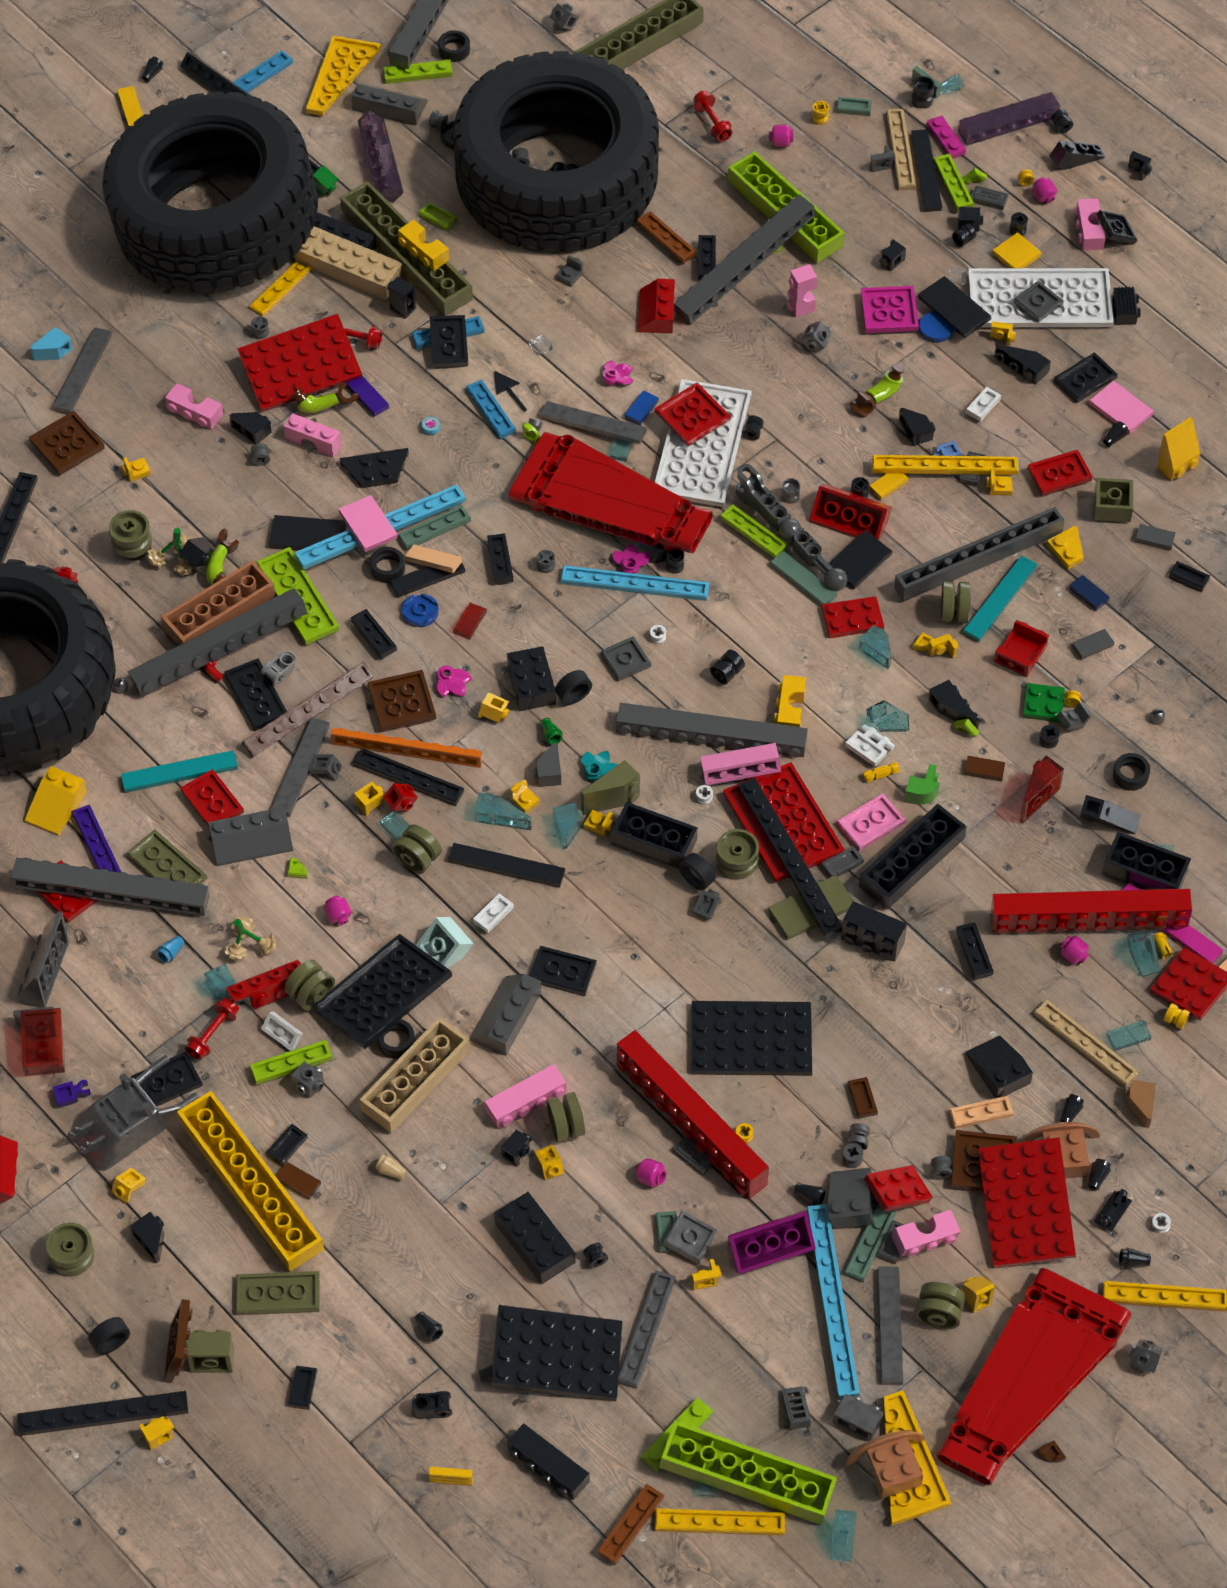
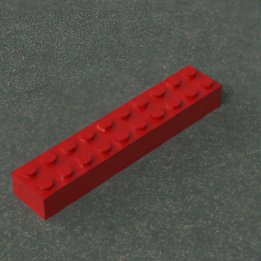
M1190 889L993 894L991 904L992 932L1000 934L1007 932L1026 933L1028 931L1044 933L1055 930L1057 932H1065L1067 930L1083 932L1094 929L1096 931H1104L1106 929L1122 931L1133 928L1136 930H1144L1146 928L1161 930L1166 927L1183 929L1189 926L1191 918Z
M636 1030L617 1043L616 1064L618 1068L623 1072L626 1071L631 1081L642 1088L647 1098H652L655 1101L657 1108L669 1116L673 1125H678L682 1129L684 1136L696 1143V1148L702 1154L706 1152L710 1156L709 1161L712 1165L722 1171L726 1180L732 1181L736 1185V1189L741 1195L751 1199L768 1185L769 1166Z

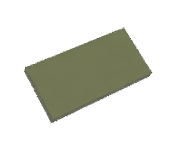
M153 830L126 853L127 857L151 878L160 877L171 881L181 880L191 884H202L208 879L207 875L156 830Z
M836 875L818 883L836 916L848 911L853 899ZM799 893L768 907V911L788 940L818 926Z
M319 1271L236 1274V1315L320 1312Z

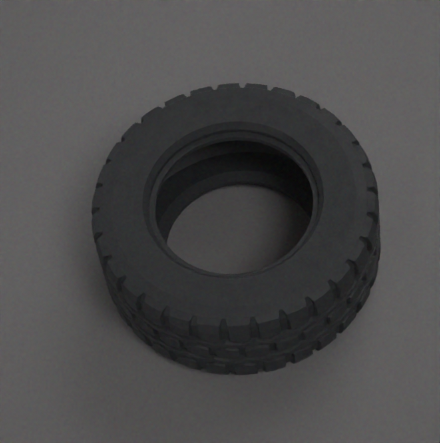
M545 51L533 53V56L526 54L516 57L513 62L505 61L497 65L495 70L491 69L482 75L480 80H477L469 88L456 113L453 142L455 178L458 193L468 212L481 227L487 229L489 233L499 239L504 238V241L517 247L523 245L524 249L533 251L543 249L544 252L559 253L560 250H564V252L579 251L580 247L585 249L600 245V241L606 243L616 238L618 233L622 234L642 216L653 198L658 182L659 124L656 111L642 86H639L638 82L631 75L625 74L623 69L614 64L608 65L606 60L595 56L589 58V55L577 52L569 54V51H554L553 54ZM545 132H569L581 135L595 142L604 150L598 158L589 164L567 171L535 169L519 162L509 153L521 141Z
M208 92L207 95L198 93L188 95L186 99L183 97L169 101L168 105L162 104L152 109L150 114H144L133 122L134 126H129L120 135V139L114 143L105 163L102 187L106 206L124 256L138 272L166 288H177L178 291L193 293L195 290L198 293H213L215 290L222 292L233 290L235 286L240 288L254 283L255 279L261 280L273 273L272 270H279L288 263L289 258H293L302 248V244L306 243L314 227L318 209V195L306 144L301 132L282 110L255 96L247 95L244 97L242 93L228 92L227 94H224V92ZM219 174H239L255 180L242 195L217 207L203 210H183L167 205L180 189L205 177Z

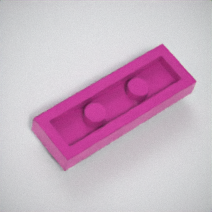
M942 115L927 120V127L946 154H951L953 159L966 154V148Z

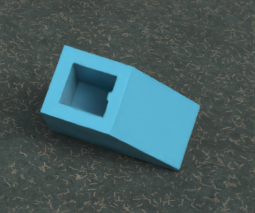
M55 327L30 347L32 359L35 361L59 360L72 350V343L69 336Z

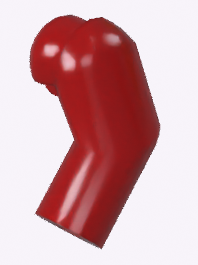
M214 660L204 665V668L218 683L224 676L215 668L217 662Z

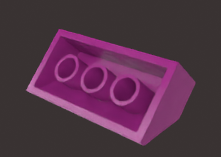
M806 1210L728 1235L727 1243L731 1265L738 1274L816 1249Z

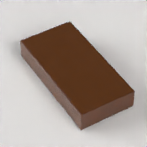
M968 756L964 775L1002 781L1005 762Z
M864 1077L848 1081V1088L858 1119L878 1115L868 1078Z
M286 1162L276 1176L281 1184L309 1200L321 1185L320 1180Z

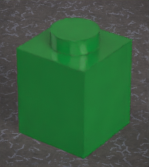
M323 165L313 174L317 191L323 197L327 193L331 194L337 188L336 183L339 179L326 166Z

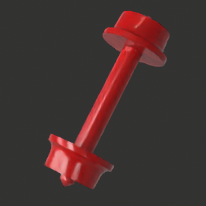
M708 91L698 92L693 98L694 108L698 112L706 111L714 123L711 129L712 137L720 142L728 140L733 134L730 121H720L711 108L715 103V97L712 94H709Z
M371 326L368 333L344 328L347 336L366 340L367 349L379 348L383 341L382 331L376 329L375 326Z
M224 997L220 1002H216L213 1007L218 1015L200 1039L194 1036H190L187 1039L188 1044L185 1047V1051L191 1057L201 1060L204 1056L209 1055L211 1050L206 1043L224 1019L231 1022L236 1020L239 1007L232 1000Z

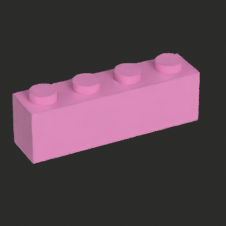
M776 743L701 756L706 785L781 772Z
M553 1064L486 1100L485 1111L497 1129L502 1126L506 1127L513 1120L527 1116L535 1108L545 1106L546 1099L555 1096L558 1098L562 1097L567 1092L566 1081Z

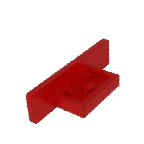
M295 960L228 986L226 991L233 1002L250 997L252 1007L257 1009L288 996L284 990L285 983L301 963L299 960Z

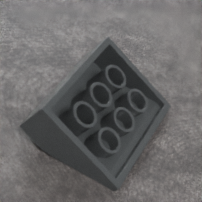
M58 911L44 927L43 933L38 936L37 949L31 955L32 963L30 968H27L25 971V982L19 987L18 995L21 997L22 1004L39 1008L46 1007L69 944L62 912Z

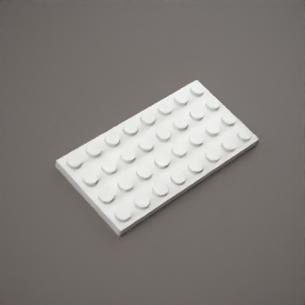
M1109 268L968 269L970 298L991 315V320L981 327H991L992 321L1013 324V327H1113ZM1038 280L1064 300L1062 306L1039 323L1013 303L1015 297Z
M682 379L678 394L697 383V381ZM698 382L731 416V420L690 446H687L669 428L655 483L690 502L724 507L752 391Z

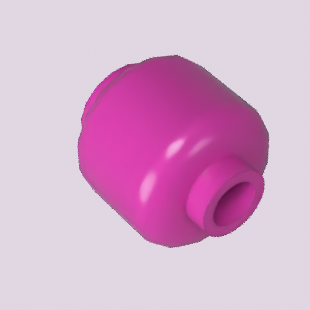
M788 124L774 125L772 131H769V142L772 141L774 147L790 146L791 142L794 141L793 128H790Z
M1041 177L1033 183L1032 193L1038 202L1049 204L1055 200L1057 188L1051 179Z
M336 895L325 901L326 904L323 910L331 924L341 926L349 921L348 918L351 916L352 910L346 898Z
M1076 935L1073 937L1068 936L1059 947L1061 949L1060 955L1072 965L1078 962L1082 964L1089 956L1087 953L1089 945Z
M650 1158L642 1160L635 1168L637 1180L649 1187L655 1188L663 1184L667 1176L665 1166L661 1162Z

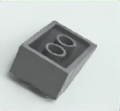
M871 1167L831 1172L828 1212L833 1229L874 1225L873 1193L864 1180L867 1174L872 1173Z

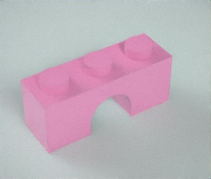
M1078 199L1077 206L1073 210L1074 217H1077L1076 230H1079L1078 243L1082 244L1083 251L1103 250L1104 229L1102 225H1093V223H1099L1096 215L1100 210L1098 199Z
M809 264L790 272L788 280L790 285L788 290L789 301L787 306L795 317L815 311L816 299L810 290L817 288V275Z
M176 383L165 397L166 407L170 412L177 413L185 419L192 420L200 426L211 430L223 416L221 403L206 397L202 403L192 404V390L179 383Z
M293 413L284 425L285 440L302 445L304 440L308 439L316 445L317 452L334 457L341 446L340 431Z
M945 1211L931 1217L928 1222L931 1230L930 1234L921 1233L914 1222L896 1227L891 1237L900 1257L906 1255L912 1257L921 1250L931 1251L940 1244L949 1245L954 1243L961 1231L952 1211Z

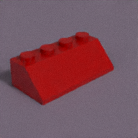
M822 484L819 486L809 521L856 537L867 530L879 540L887 525L892 507L827 484Z

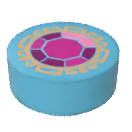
M435 417L425 418L422 422L423 432L428 435L438 433L440 430L439 420Z

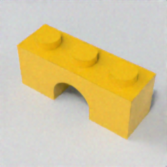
M414 219L398 230L400 245L406 247L426 267L435 271L449 261V248L438 239L431 243H423L426 241V230Z
M783 676V682H779L778 693H781V698L777 697L776 709H779V713H775L774 724L800 727L802 708H795L790 704L804 702L806 677Z

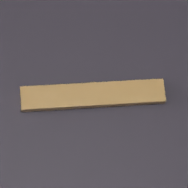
M886 110L891 147L895 157L894 166L898 190H915L916 182L904 110Z
M1048 999L1034 1011L1035 1017L1126 1088L1131 1083V1080L1138 1076L1139 1071Z

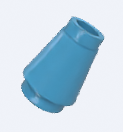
M176 936L159 946L156 955L163 963L172 962L185 942L180 936Z

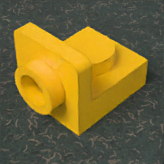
M992 321L990 338L1007 340L1006 346H1010V343L1014 342L1016 332L1012 331L1013 324Z
M127 457L123 458L124 465L121 468L124 476L128 475L130 482L151 475L145 458L128 462Z
M991 470L990 477L986 479V487L990 488V495H1012V477L995 476V470Z
M948 633L930 640L928 653L932 657L941 655L948 650L951 657L954 658L959 648L958 643Z
M525 779L520 783H515L510 789L511 801L525 814L540 804V799L527 787Z
M592 810L584 823V829L605 837L615 824L613 812L609 811L607 815Z
M554 1145L534 1151L546 1180L564 1174L561 1157Z
M129 1168L115 1178L112 1194L127 1203L130 1200L131 1193L143 1186L146 1178L133 1168Z
M714 1259L709 1260V1271L699 1270L692 1274L693 1290L718 1286V1278L721 1277L719 1265H715Z

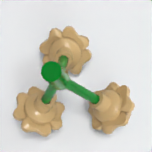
M175 528L173 530V540L163 549L156 550L152 548L148 550L147 560L152 566L159 568L162 565L164 566L166 564L164 561L165 552L173 546L174 553L179 554L187 540L191 539V537L186 536L184 533L181 534V530ZM179 555V563L173 571L181 576L189 575L194 566Z
M241 915L240 918L235 917L231 928L234 930L233 934L237 935V938L233 944L225 946L224 954L234 961L246 958L247 949L243 948L240 942L241 938L244 939L246 935L256 940V943L259 944L258 951L261 956L272 954L276 949L274 935H266L265 938L257 937L252 934L255 925L252 924V918H247L245 915Z

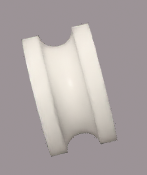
M654 625L650 629L651 641L656 644L663 643L666 640V628L662 625Z
M701 785L696 790V800L700 804H709L713 799V790L708 785ZM702 793H707V797H702Z
M1165 1213L1156 1214L1152 1219L1153 1230L1162 1234L1169 1231L1170 1217ZM1157 1220H1159L1160 1222L1161 1220H1164L1165 1226H1158Z

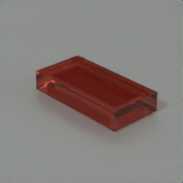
M470 602L454 627L453 633L470 640L487 613V609Z

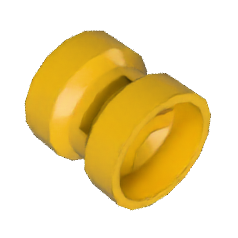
M816 101L812 106V121L818 125L826 124L829 120V104L825 101Z
M1172 1003L1163 1021L1169 1024L1173 1023L1182 1030L1189 1018L1190 1012L1185 1009L1181 1010Z

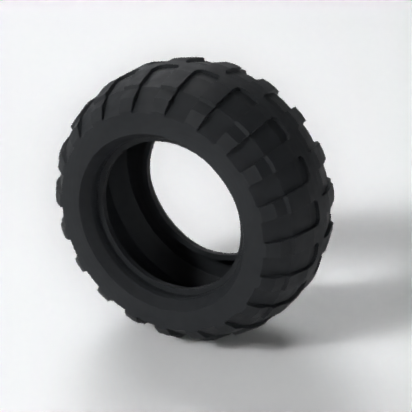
M8 559L7 563H0V638L21 637L31 639L45 645L57 656L50 670L36 684L17 694L0 697V776L10 775V771L28 769V772L38 770L42 768L41 764L54 758L57 761L71 753L72 747L78 742L86 740L93 733L97 720H99L101 715L104 716L111 696L110 689H112L116 673L113 644L105 624V619L91 599H87V595L81 587L73 580L59 576L50 567L39 564L30 566L26 565L25 561Z

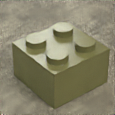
M1096 478L1094 520L1131 522L1133 513V480Z
M196 1330L190 1332L187 1358L191 1373H233L234 1346L231 1332L225 1330H217L215 1332Z

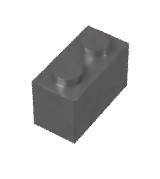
M845 1394L834 1413L833 1423L870 1441L883 1420V1412L875 1405H868L862 1402L855 1395Z

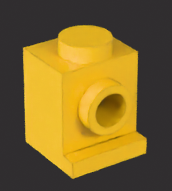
M488 692L482 702L478 717L484 716L498 723L501 719L505 720L509 713V709H507L509 701Z
M372 781L354 793L355 804L368 816L370 811L385 802L383 798L385 792L381 786H377Z
M164 1416L151 1420L145 1427L143 1423L139 1425L141 1435L151 1451L174 1438L172 1433L174 1426L169 1418L165 1419Z

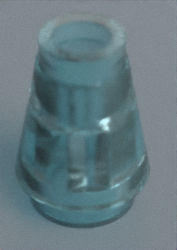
M954 74L943 81L940 93L961 90L964 87L961 75Z

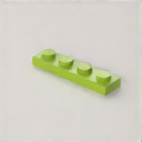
M450 60L411 64L409 69L399 66L384 67L386 84L453 77Z
M951 154L934 157V164L957 212H959V207H974V202Z
M732 504L721 514L720 519L773 558L788 548L786 542Z
M323 1040L250 1064V1068L258 1085L294 1073L304 1061L311 1066L333 1060V1056L327 1040Z
M697 1397L676 1421L699 1429L711 1417L713 1410ZM674 1422L641 1456V1460L656 1472L661 1469L659 1468L661 1457Z

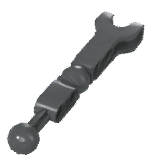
M750 464L741 465L737 470V478L740 482L736 484L735 490L738 497L744 503L751 504L779 532L781 538L789 541V545L793 546V550L808 566L818 567L825 575V584L829 589L834 591L842 590L848 582L845 571L841 568H833L821 556L822 547L807 531H804L803 527L801 528L797 520L791 518V514L787 513V509L765 486L760 474ZM747 471L751 475L747 478L742 472Z

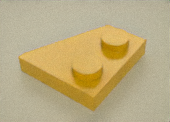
M1076 525L1047 540L1046 545L1068 570L1083 562L1084 556Z

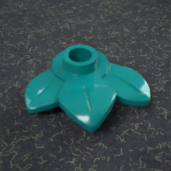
M586 751L582 756V764L585 767L584 775L592 781L598 780L618 765L610 763L608 751L601 752L595 756Z

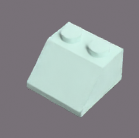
M436 917L416 946L446 968H449L461 960L474 943L451 917Z

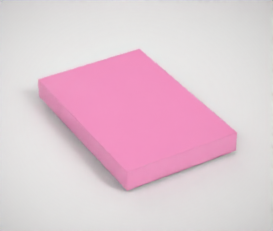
M1115 381L1107 385L1089 402L1092 407L1112 422H1123L1129 429L1128 434H1131L1154 413V410Z
M371 495L339 508V514L365 552L398 538V534Z
M882 793L837 820L836 825L853 845L861 851L904 825L906 819Z

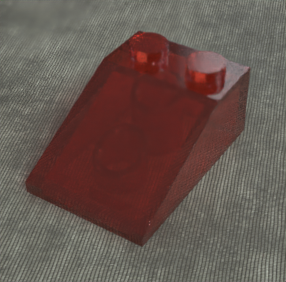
M1047 755L1042 760H1037L1033 765L1032 775L1022 805L1020 817L1022 824L1061 788L1064 768Z
M61 1008L20 1011L22 1067L25 1076L64 1073L65 1051Z

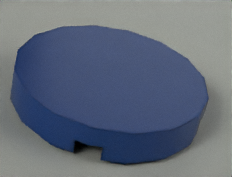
M929 312L920 319L919 331L927 340L944 342L954 332V329L935 312Z
M427 594L411 595L402 604L403 619L411 626H429L438 617L439 608L437 601Z

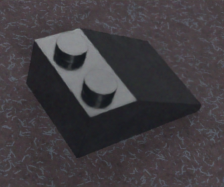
M1000 1035L965 1052L994 1098L1007 1096L1031 1084L1032 1070L1024 1058Z

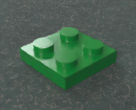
M1027 683L1023 718L1061 723L1057 715L1063 710L1065 688Z

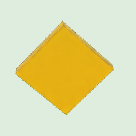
M1018 232L992 251V254L1009 268H1026L1042 256V252Z

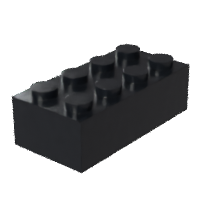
M626 802L611 831V844L679 868V863L694 848L698 836V827Z
M1117 832L1104 861L1102 874L1126 883L1131 882L1136 887L1145 890L1181 889L1191 858Z
M529 1192L524 1193L494 1212L496 1226L541 1285L575 1264V1251Z

